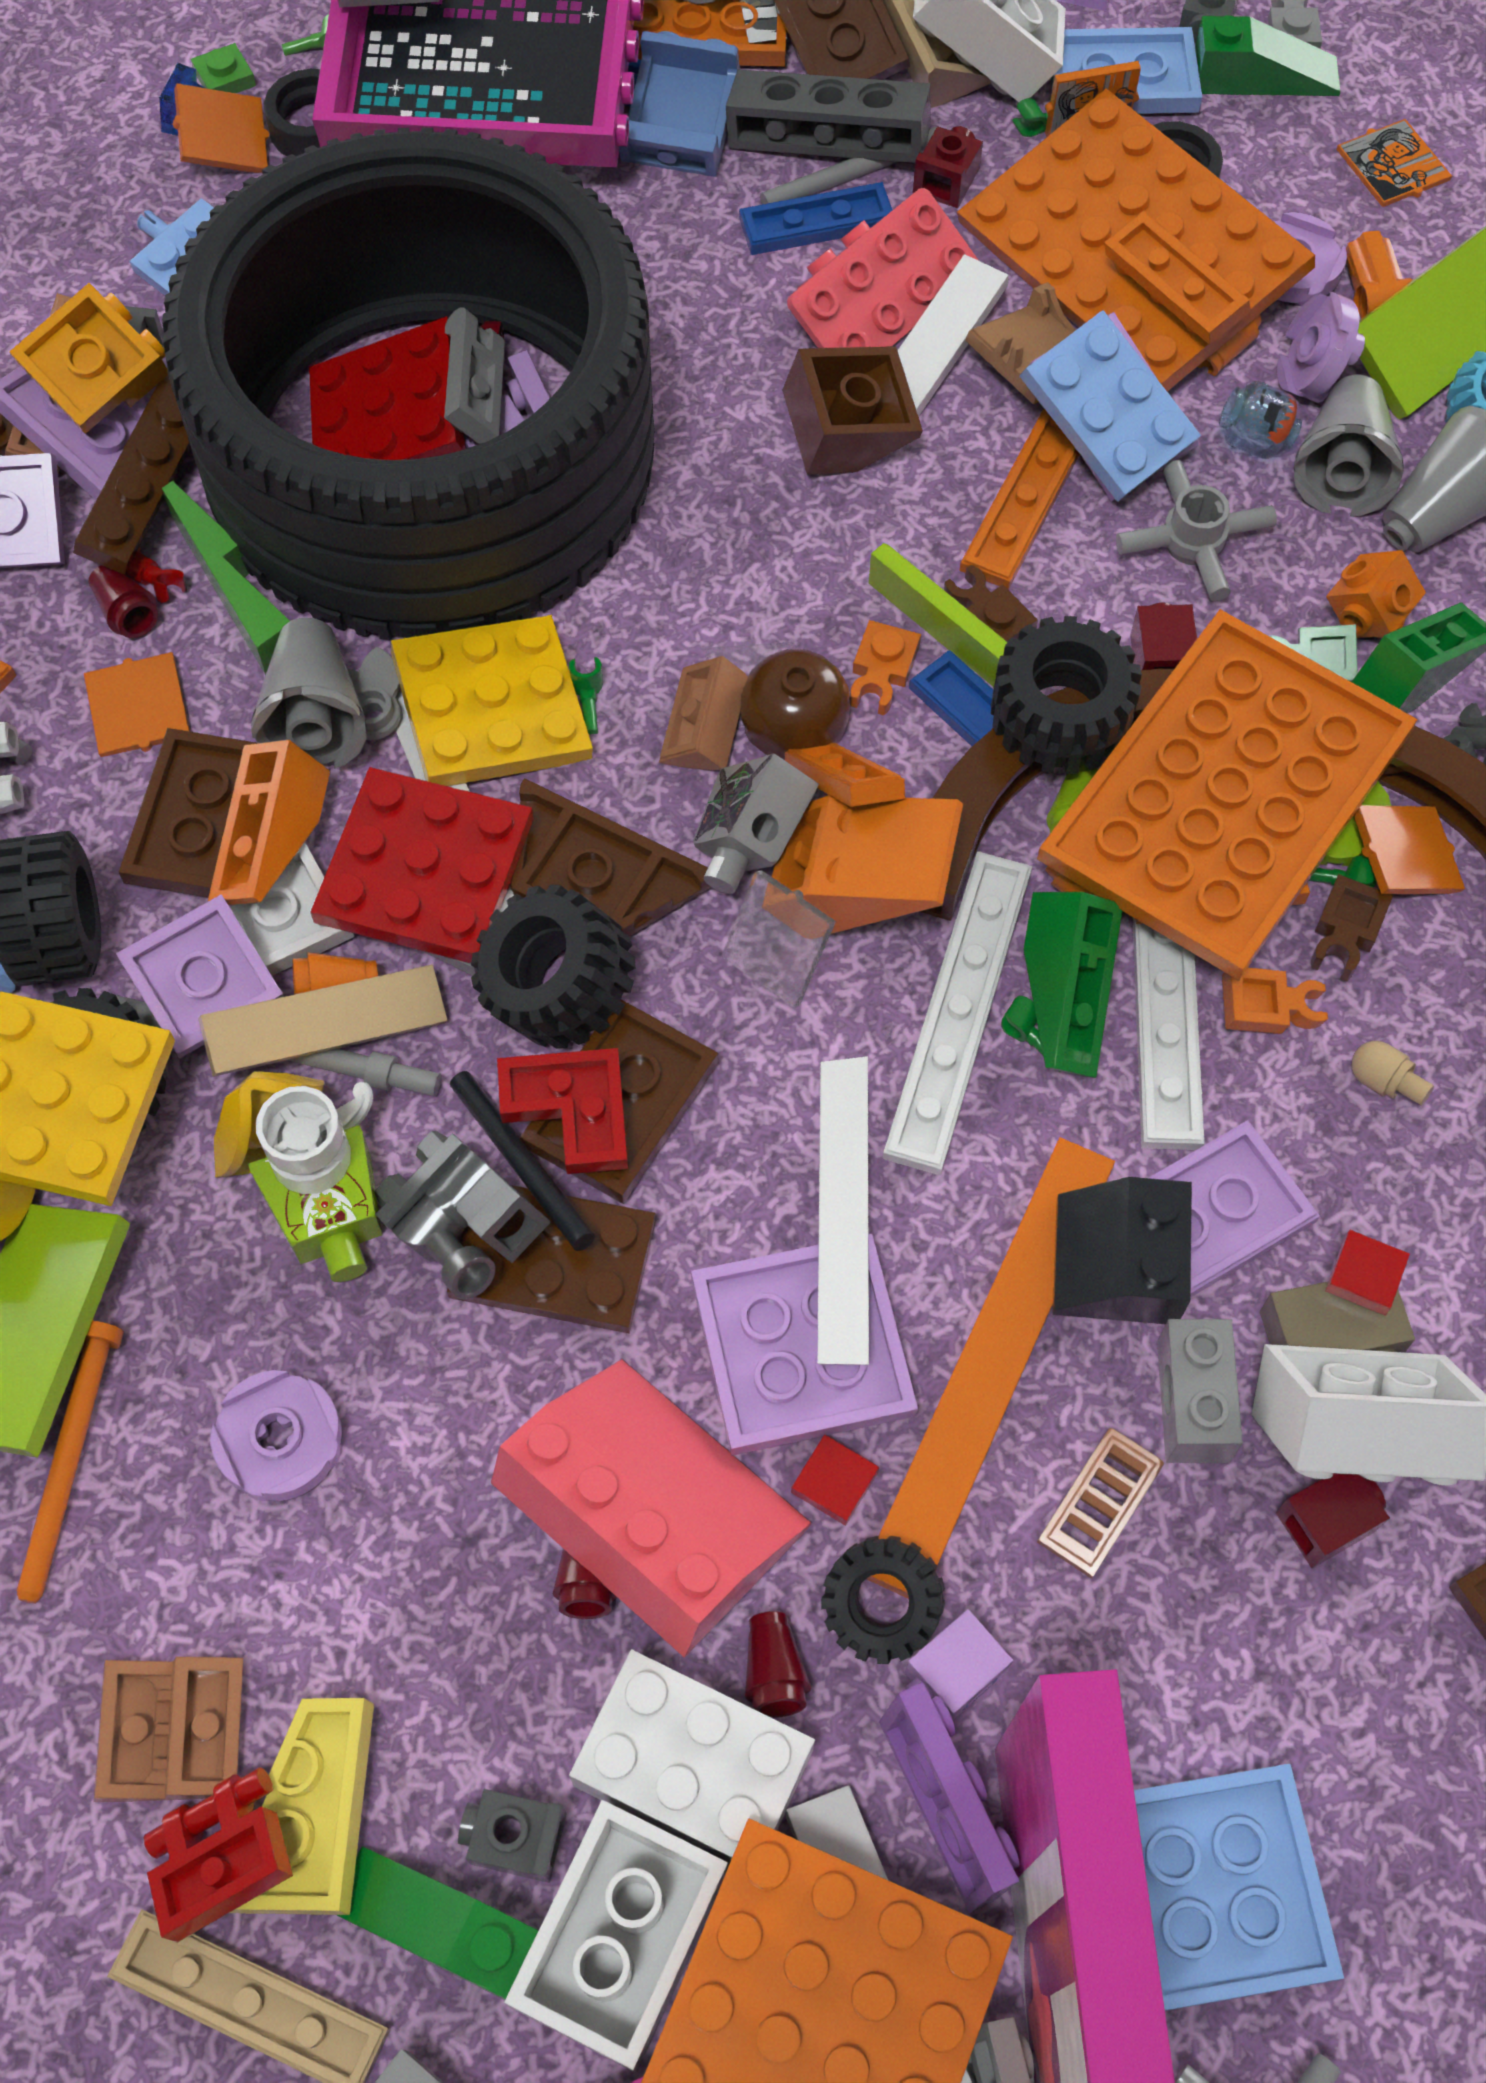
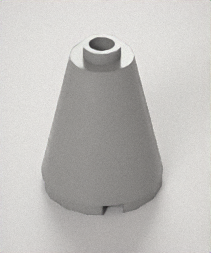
M1350 375L1339 380L1333 386L1297 452L1294 462L1295 487L1304 501L1320 512L1331 514L1330 505L1352 509L1350 516H1363L1382 508L1398 491L1404 469L1403 458L1382 387L1376 380L1365 375Z
M1466 406L1460 408L1450 417L1384 511V535L1398 550L1405 551L1408 548L1412 552H1420L1486 516L1485 409Z
M314 618L294 619L285 624L279 633L252 715V738H255L257 743L291 740L319 763L334 762L335 769L346 765L361 752L367 739L366 719L331 627L325 622Z

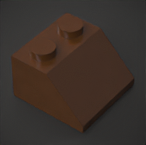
M896 346L798 349L782 391L807 475L858 472L920 438L923 432Z

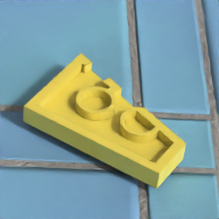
M365 1698L301 1699L269 1773L273 1784V1791L267 1794L262 1805L277 1812L293 1876L229 1913L350 1915L374 1704Z

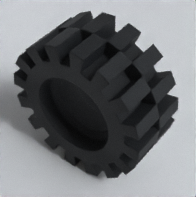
M879 1536L867 1538L860 1544H854L833 1564L834 1566L827 1574L823 1584L826 1588L825 1594L821 1597V1610L826 1609L828 1617L824 1622L828 1631L834 1630L839 1637L836 1643L844 1651L847 1647L852 1648L857 1652L855 1658L865 1662L868 1657L876 1658L877 1664H889L891 1659L899 1658L900 1662L910 1658L913 1652L917 1649L921 1650L929 1642L944 1611L945 1600H943V1591L945 1588L942 1577L938 1578L935 1569L937 1565L931 1557L926 1559L920 1553L921 1547L913 1542L910 1545L900 1542V1537L889 1536L887 1539H879ZM875 1574H888L902 1582L909 1597L908 1610L903 1618L892 1624H879L870 1620L863 1613L858 1595L861 1584L868 1577Z

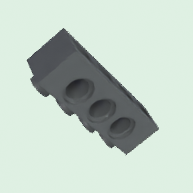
M737 69L726 103L729 148L915 163L919 152L923 153L931 126V83Z

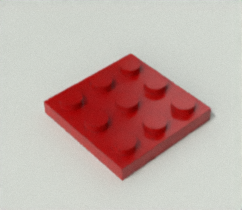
M446 316L310 366L312 444L344 455L382 460L421 459L465 450L464 433L457 431L444 418L451 339L445 333V325L449 318Z
M369 767L310 911L313 922L471 963L472 954L480 951L481 944L476 940L481 930L487 931L493 923L489 917L496 909L500 911L534 820L532 807Z

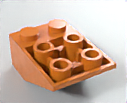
M830 795L810 801L782 855L774 865L765 907L805 936L817 938L942 906L963 803L958 799L905 798L850 807Z

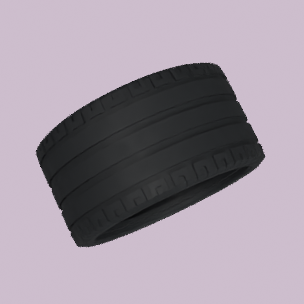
M422 127L421 131L411 132L409 128H398V132L385 133V129L374 130V135L362 136L361 133L350 135L351 139L339 141L337 138L328 140L327 145L320 148L314 145L304 149V154L297 157L291 154L282 158V164L267 166L262 169V175L258 178L250 177L244 181L243 188L240 191H231L225 197L226 203L224 205H216L210 211L209 221H202L196 228V238H189L184 246L186 255L179 256L175 264L177 274H173L170 277L168 283L170 293L165 295V313L162 318L164 330L163 344L168 375L207 501L216 522L228 533L230 538L237 544L239 551L243 554L241 559L248 573L251 576L255 575L259 584L264 589H272L275 597L281 602H291L293 609L301 614L308 611L314 619L332 622L334 628L345 631L349 627L355 629L358 635L368 636L369 633L379 634L380 639L391 640L392 636L409 638L510 622L518 618L520 620L529 619L532 612L538 609L544 612L552 608V602L556 599L565 600L571 596L572 589L575 586L582 588L589 582V575L592 572L599 573L605 567V559L607 557L613 558L619 551V542L626 541L628 538L631 524L637 522L640 515V507L645 503L653 466L655 430L649 307L637 254L634 253L629 236L624 234L623 225L619 219L613 218L612 211L605 202L599 203L598 194L593 189H584L582 180L576 175H566L565 169L561 165L547 163L545 156L537 152L530 155L526 153L525 147L520 145H504L502 139L492 137L490 140L482 139L481 134L473 132L461 135L458 134L457 130L446 129L443 133L434 132L433 128ZM460 307H464L477 317L478 323L483 324L485 321L503 322L504 330L521 336L541 347L570 371V374L556 393L534 414L511 430L487 442L442 456L408 460H382L344 455L301 440L269 419L279 398L290 383L307 366L335 346L357 335L380 327L417 320H434L446 316L449 318Z

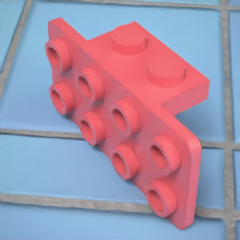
M920 188L871 228L863 220L840 239L846 248L837 256L830 248L806 268L812 276L788 297L787 306L818 348L893 346L914 328L963 255L965 254L976 260L978 258L930 191Z

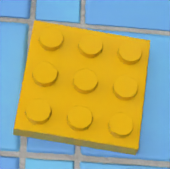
M552 615L391 640V655L426 781L450 786L560 767L592 759L593 747Z
M0 991V1180L112 1206L174 1046L175 1039L171 1031Z

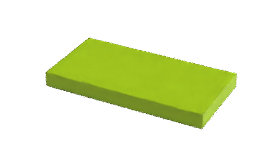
M1486 226L1359 320L1358 333L1362 334L1365 338L1364 349L1359 358L1371 378L1376 380L1382 387L1387 405L1393 415L1399 420L1409 416L1454 380L1458 369L1462 367L1464 362H1468L1476 351L1486 353Z
M30 1204L24 1219L7 1237L0 1253L1 1452L38 1458L130 1227V1223L118 1214Z

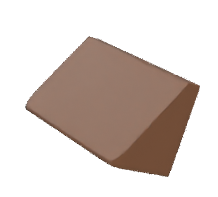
M724 656L683 667L660 754V763L703 770H720L727 767L741 711V694L748 679L745 672Z

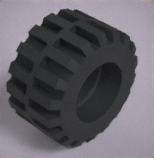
M1064 616V621L1058 623L1054 621L1053 617L1040 619L1039 628L1037 629L1030 624L1020 629L1018 639L1011 637L1007 642L1003 656H1000L991 701V715H994L992 725L996 735H1004L1002 745L1009 753L1016 750L1021 752L1019 761L1029 767L1034 761L1043 764L1041 771L1053 774L1055 767L1065 768L1066 774H1078L1080 765L1084 764L1089 770H1093L1101 766L1103 756L1108 758L1132 726L1142 687L1139 685L1142 673L1140 665L1133 664L1136 654L1130 645H1119L1121 636L1111 629L1105 633L1100 630L1101 623L1089 619L1087 625L1077 623V616ZM1053 686L1069 687L1083 693L1090 701L1082 704H1063L1048 698L1040 690Z
M71 831L0 839V963L6 974L16 986L92 977L96 971L101 952V921L95 882L83 847Z
M550 884L547 891L540 886L528 888L524 898L515 894L506 900L508 907L501 912L496 909L489 917L493 923L487 931L481 930L476 940L481 944L480 951L472 954L471 966L476 968L478 972L471 977L473 988L480 992L477 998L483 1008L491 1012V1016L538 1045L546 1047L550 1044L554 1048L559 1049L568 1048L570 1040L577 1045L590 1041L591 1031L595 1030L601 1034L610 1026L607 1022L608 1017L613 1012L617 1015L620 1014L625 1006L620 1001L623 993H631L634 980L628 977V972L636 969L635 956L628 952L633 946L629 936L621 931L622 927L614 919L572 889L568 891L561 885ZM566 949L563 962L557 972L541 985L544 971L550 961Z

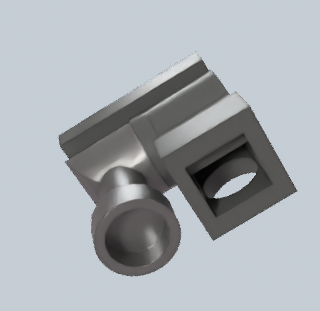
M431 1131L417 1145L416 1156L422 1161L423 1165L408 1180L399 1173L389 1175L374 1191L375 1197L382 1207L375 1215L393 1231L397 1238L430 1262L436 1260L443 1266L441 1271L442 1281L457 1298L471 1299L481 1294L490 1285L495 1275V1264L480 1248L475 1246L463 1247L458 1241L457 1237L468 1226L481 1239L513 1263L551 1221L457 1136L452 1133L449 1137H446L438 1131ZM521 1209L524 1212V1221L519 1231L507 1238L499 1237L498 1231Z

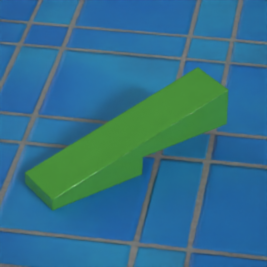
M171 481L162 490L172 519L266 675L282 627L290 622V620L245 578L249 573L241 559L243 554L239 551L237 544L230 538L228 533L178 485Z

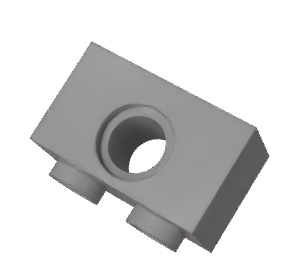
M1168 1319L1157 1340L1166 1463H1230L1243 1444L1232 1319Z

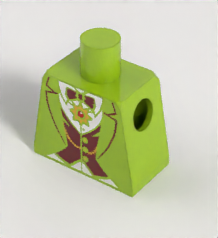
M360 1124L344 1130L351 1148L350 1164L345 1176L334 1187L321 1193L300 1194L288 1190L277 1180L267 1157L248 1164L264 1200L300 1264L324 1257L333 1282H345L361 1276L367 1270V1266L359 1244L383 1235L381 1220L375 1215L379 1211V1207L374 1193L376 1188L371 1155Z

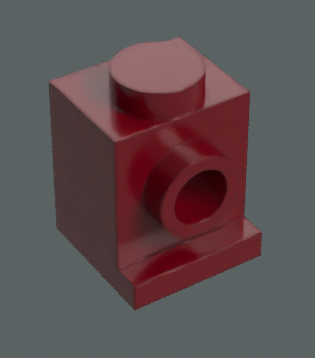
M937 126L923 153L919 152L916 157L913 193L920 188H925L930 191L937 202L959 208L980 169L983 141L976 139L969 129L962 126L953 127L951 130ZM934 173H936L938 175L952 179L951 185H948L933 180L931 178L933 177Z

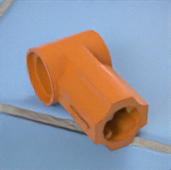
M1380 231L1363 232L1360 237L1347 243L1346 264L1355 289L1353 301L1362 319L1413 279L1402 278L1390 239L1383 237Z

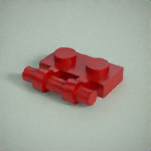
M259 1767L242 1778L233 1774L214 1786L213 1795L192 1807L187 1804L180 1805L163 1816L160 1826L144 1835L145 1848L153 1858L158 1859L166 1853L169 1854L168 1861L147 1872L162 1938L179 1942L293 1876L277 1812L263 1806L254 1810V1802L273 1791L271 1778L263 1768ZM220 1822L221 1830L202 1840L203 1832Z

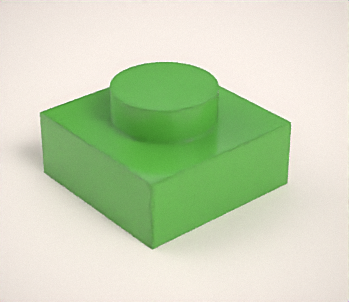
M235 43L191 58L193 71L203 88L239 93L256 86L253 72Z

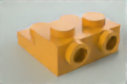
M90 283L85 285L9 351L14 360L85 434L123 401L131 408L168 375V369L162 360L165 357V350L160 342L147 329L139 334L128 323L133 317L121 301L111 292L106 297H103Z

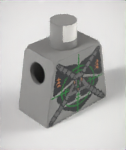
M776 754L720 769L693 839L695 847L712 858L704 875V881L718 891L733 894L745 871L773 866L782 855L819 783Z

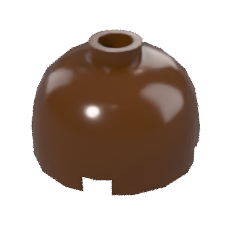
M785 649L765 657L751 670L741 694V720L745 726V734L749 741L765 755L776 754L785 760V752L788 749L812 748L831 743L838 744L842 740L849 724L850 696L848 685L842 673L827 658L806 649Z

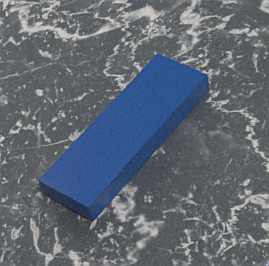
M883 182L741 208L739 209V220L750 254L757 255L841 239L863 220L871 228L892 211V207Z

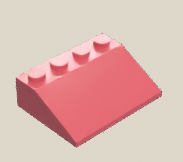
M622 1359L546 1404L501 1444L491 1480L493 1486L575 1560L594 1574L606 1588L684 1658L811 1525L809 1520L735 1456H731L727 1449Z

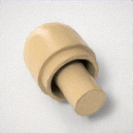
M1382 1041L1366 1042L1353 1055L1352 1071L1357 1080L1383 1097L1387 1095L1395 1099L1398 1095L1395 1092L1398 1091L1422 1106L1434 1089L1433 1084L1413 1073L1416 1064L1410 1061V1057L1388 1043Z

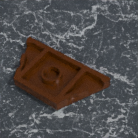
M524 778L521 782L519 791L520 804L532 807L534 820L511 880V890L514 895L518 894L524 898L528 888L540 886L547 891L550 884L561 885L568 891L572 889L601 909L622 927L621 931L630 937L711 888L703 879L708 867Z

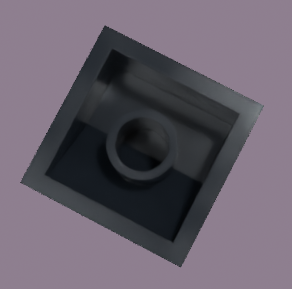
M1125 1177L1058 1194L1056 1204L1053 1315L1166 1324L1168 1319H1181L1191 1301L1192 1182Z

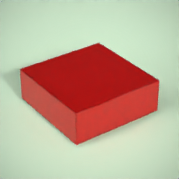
M1349 1230L1344 1237L1325 1291L1386 1316L1392 1307L1410 1253Z
M824 1434L791 1487V1493L846 1526L877 1476L879 1466Z

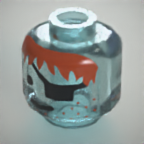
M1253 381L1248 383L1243 389L1236 387L1231 392L1221 412L1219 427L1224 428V438L1231 447L1261 459H1269L1279 452L1281 448L1289 450L1293 446L1300 433L1302 420L1296 418L1297 403L1291 394L1261 381Z

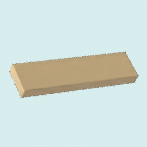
M433 964L203 1014L198 1018L213 1077L430 1028L448 1021Z
M141 1909L107 1977L323 2083H366L391 2030L195 1934H191L179 1942L162 1938L156 1915Z

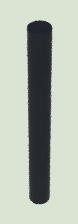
M468 1071L456 1074L450 1081L452 1090L575 1251H582L589 1247L595 1239L591 1229L510 1124L502 1123L500 1111Z

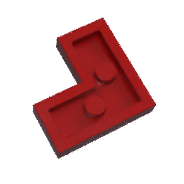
M618 1048L497 1058L502 1123L562 1118L567 1174L628 1169Z

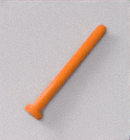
M92 1320L85 1338L16 1590L18 1600L36 1604L43 1596L110 1348L118 1349L121 1345L124 1331L117 1326Z

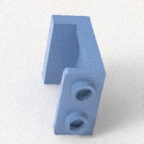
M643 31L640 40L642 60L634 89L633 103L630 106L628 115L629 141L627 147L619 146L620 159L622 162L716 177L727 135L726 103L737 69H740L738 48L719 39L704 41L680 37L669 31L658 33Z

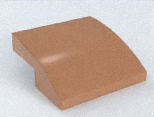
M176 1656L173 1662L105 1660L93 1802L206 1799L213 1795V1789L216 1784L233 1774L237 1775L243 1658Z

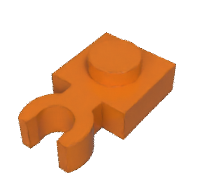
M869 620L853 662V673L862 676L852 684L850 694L851 707L857 708L860 698L864 694L874 693L880 697L878 714L885 715L890 710L893 694L891 684L905 687L920 646L921 634Z
M1247 968L1239 981L1225 972L1222 974L1225 1029L1281 1034L1290 1026V1021L1299 1028L1314 1029L1328 1020L1327 1012L1313 1011L1305 1003V999H1318L1326 991L1325 984L1319 981H1304L1295 988L1287 987L1286 971Z

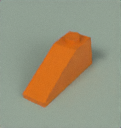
M291 740L244 745L208 901L222 894L228 905L260 903L319 823L330 770Z

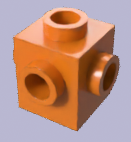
M1403 550L1360 554L1354 562L1344 568L1340 580L1327 594L1326 598L1341 625L1356 624V638H1383L1384 635L1403 627L1405 619L1426 592Z

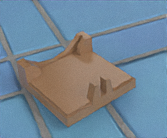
M1047 282L1033 288L1027 307L969 330L965 341L1034 405L1039 401L1019 376L1033 360L1048 352L1076 331V329L1064 316L1056 297L1055 288Z

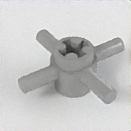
M1180 460L1171 461L1163 467V473L1175 506L1169 511L1165 524L1118 533L1116 535L1118 553L1122 555L1167 546L1171 556L1179 562L1188 565H1198L1211 601L1223 600L1230 595L1231 590L1217 554L1223 550L1227 537L1230 534L1274 527L1277 522L1275 508L1270 505L1229 513V502L1223 493L1207 485L1191 486L1183 462Z

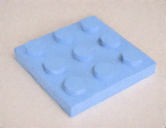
M1291 1764L1134 1790L1165 2011L1344 1979Z

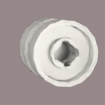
M307 1086L288 1087L274 1093L262 1105L256 1118V1134L277 1180L288 1190L300 1194L321 1193L334 1187L345 1176L350 1164L351 1148L332 1100L324 1093Z

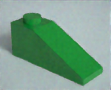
M1230 15L1201 17L1195 51L1202 94L1340 95L1338 65L1335 55L1252 17Z
M1460 602L1383 636L1352 683L1398 709L1409 713L1422 705L1486 651V622Z
M1085 892L1032 893L1023 950L1046 1068L1085 1077H1097L1122 910L1115 901Z
M363 1846L356 1857L350 1915H337L503 2000H506L539 1931L473 1897Z

